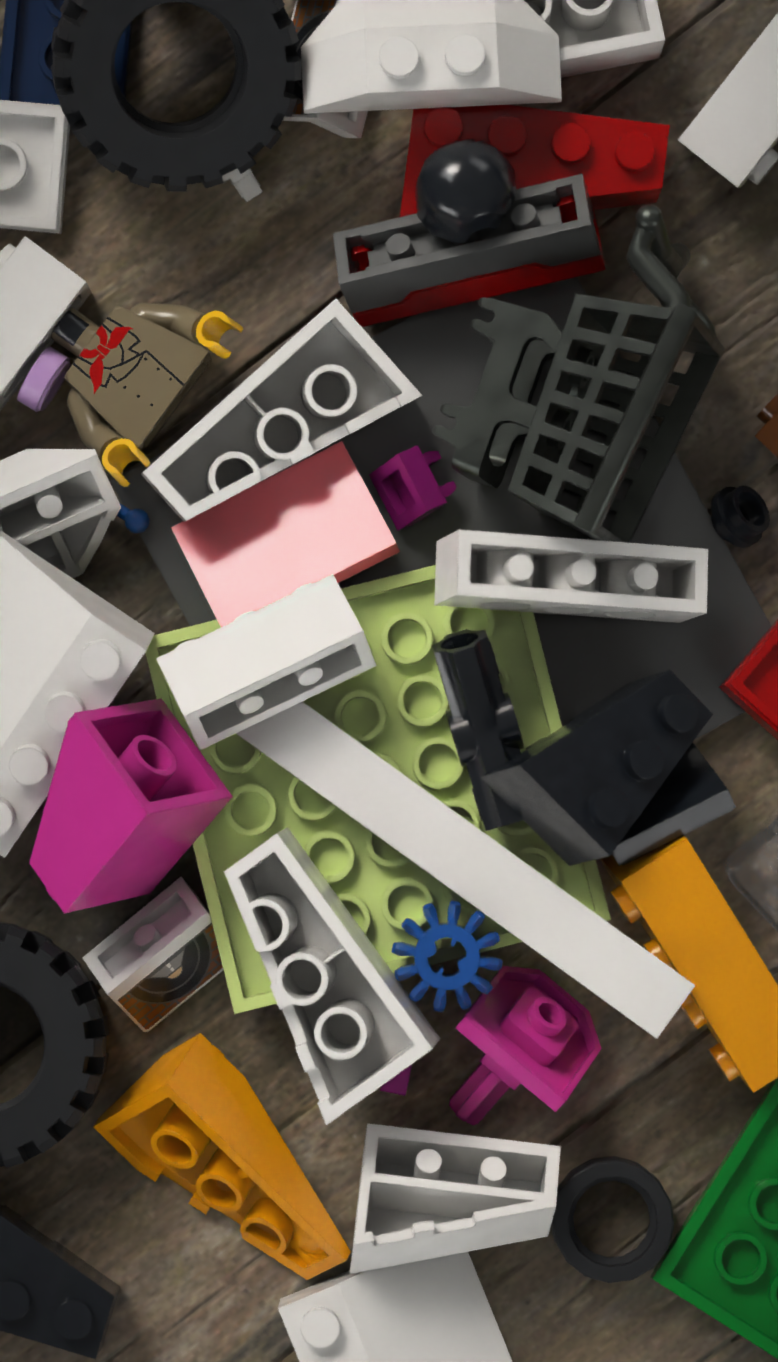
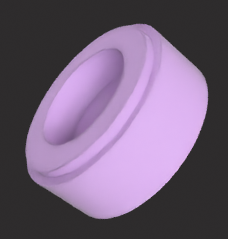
M50 346L47 347L26 376L19 390L17 401L35 412L43 411L50 404L64 382V376L71 366L70 358Z

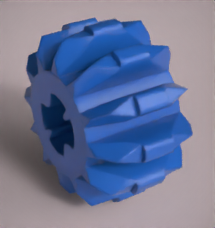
M459 901L450 902L448 906V922L439 923L437 910L432 903L424 905L423 913L430 928L424 931L410 918H406L402 923L403 929L418 939L417 945L404 942H395L392 945V953L399 956H414L415 962L396 969L394 972L398 981L406 980L418 973L422 979L412 988L409 994L410 999L418 1002L423 998L429 986L437 989L433 1006L434 1010L438 1012H443L446 1007V990H455L458 1004L463 1010L470 1008L471 999L464 985L471 982L484 994H489L493 989L491 983L486 978L476 973L478 967L489 970H500L502 968V959L495 956H480L479 949L497 944L500 941L498 933L488 932L475 939L472 933L483 923L485 915L477 910L470 916L464 927L458 925L457 922L461 912ZM447 937L452 938V947L458 941L466 950V955L458 959L459 970L451 974H443V965L436 971L428 957L433 956L437 952L435 942Z

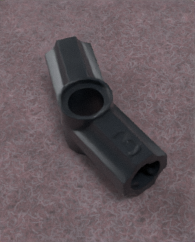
M466 629L446 635L441 641L431 646L450 708L445 711L461 766H467L480 819L483 821L486 831L522 821L523 819L481 778L490 770L505 764L521 754L520 749H524L508 692L503 693L498 675L500 673L491 642L488 640L485 630L471 631Z

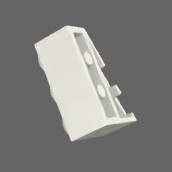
M367 1123L349 1274L548 1237L556 1209L561 1146Z

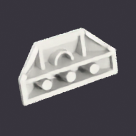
M340 0L301 46L304 114L556 103L562 101L559 35L524 0Z
M25 449L0 460V530L71 578L83 574L102 542L111 520L114 521L121 509L119 500L96 450Z

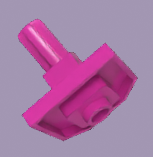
M502 966L490 980L493 987L489 994L481 992L455 1027L484 1052L480 1059L481 1063L452 1095L449 1101V1106L456 1116L473 1126L483 1120L510 1087L515 1090L520 1084L556 1112L567 1101L602 1049L589 1010L539 969Z

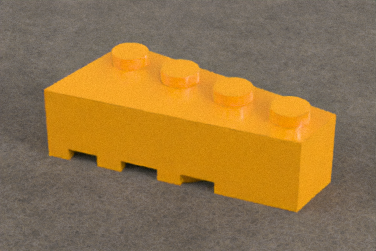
M683 835L623 866L617 864L612 854L608 857L600 858L603 866L617 886L610 891L616 904L630 924L639 920L651 939L643 944L644 948L695 985L681 1007L697 1030L706 1024L717 1041V1044L708 1050L728 1081L730 1082L739 1076L754 1093L778 1078V984L689 840Z

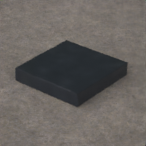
M694 743L690 745L613 851L612 856L619 866H623L736 808L729 790Z

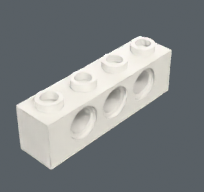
M457 530L436 541L435 606L681 623L707 613L708 549L472 530Z

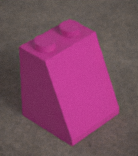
M162 698L75 712L69 719L29 864L45 885L50 897L56 901L64 914L147 895L155 889L233 796Z

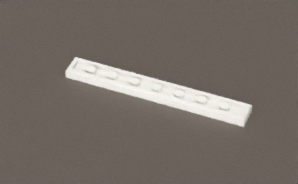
M303 701L236 733L654 1038L658 1039L695 987L689 980Z

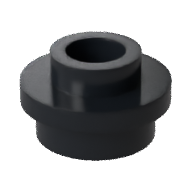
M744 485L737 488L725 487L712 498L711 520L715 531L722 539L739 548H748L761 539L763 531L769 526L770 515L763 498L754 489Z

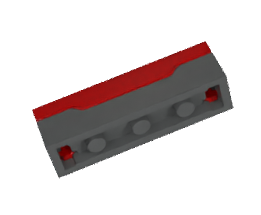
M583 174L516 189L515 201L506 216L502 218L499 227L495 230L491 228L478 230L464 243H454L431 234L417 217V213L333 233L339 286L351 313H353V318L361 327L479 300L482 297L488 298L606 270L598 222Z

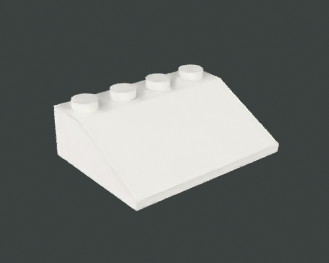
M0 530V855L5 858L49 793L69 719L75 712L108 707L147 651L155 633Z
M468 1252L349 1274V1270L281 1298L278 1306L299 1362H513Z

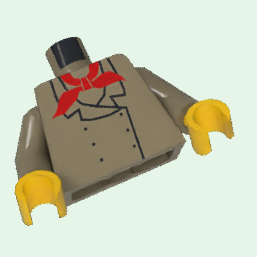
M140 302L130 310L117 305L102 325L98 326L75 308H71L53 330L51 339L77 357L64 378L72 387L68 393L66 404L80 440L88 449L96 450L104 468L122 487L130 485L123 476V470L127 464L132 461H140L146 468L150 466L149 459L144 455L145 451L211 363L212 359L209 351L200 345L205 346L220 358L227 359L230 357L231 352L219 344L220 338L223 333L231 329L242 333L243 327L223 312L211 311L204 313L184 305Z

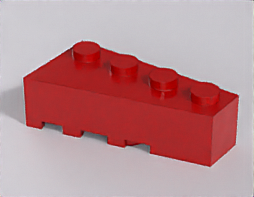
M514 105L413 109L400 217L417 213L416 183L424 161L438 148L466 139L484 141L499 149L515 170L516 189L583 174L594 210L656 203L663 186L670 125Z

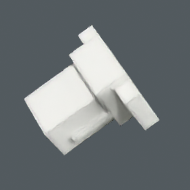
M250 168L240 174L238 169H235L222 176L224 183L230 180L246 203L263 192Z

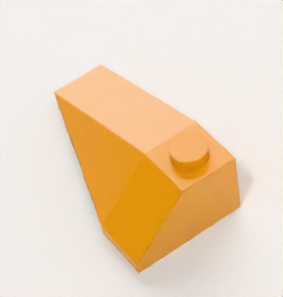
M201 1033L161 1056L93 1125V1128L137 1171L154 1182L163 1174L193 1194L188 1204L205 1215L210 1208H213L241 1225L240 1232L244 1240L304 1279L309 1280L348 1259L351 1253L349 1247L247 1079Z

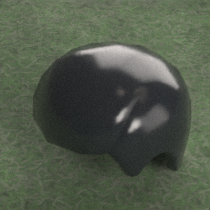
M466 139L446 144L435 150L423 163L416 183L417 217L431 234L454 243H464L474 232L484 228L495 230L499 227L502 218L506 216L515 201V170L499 149L484 141Z

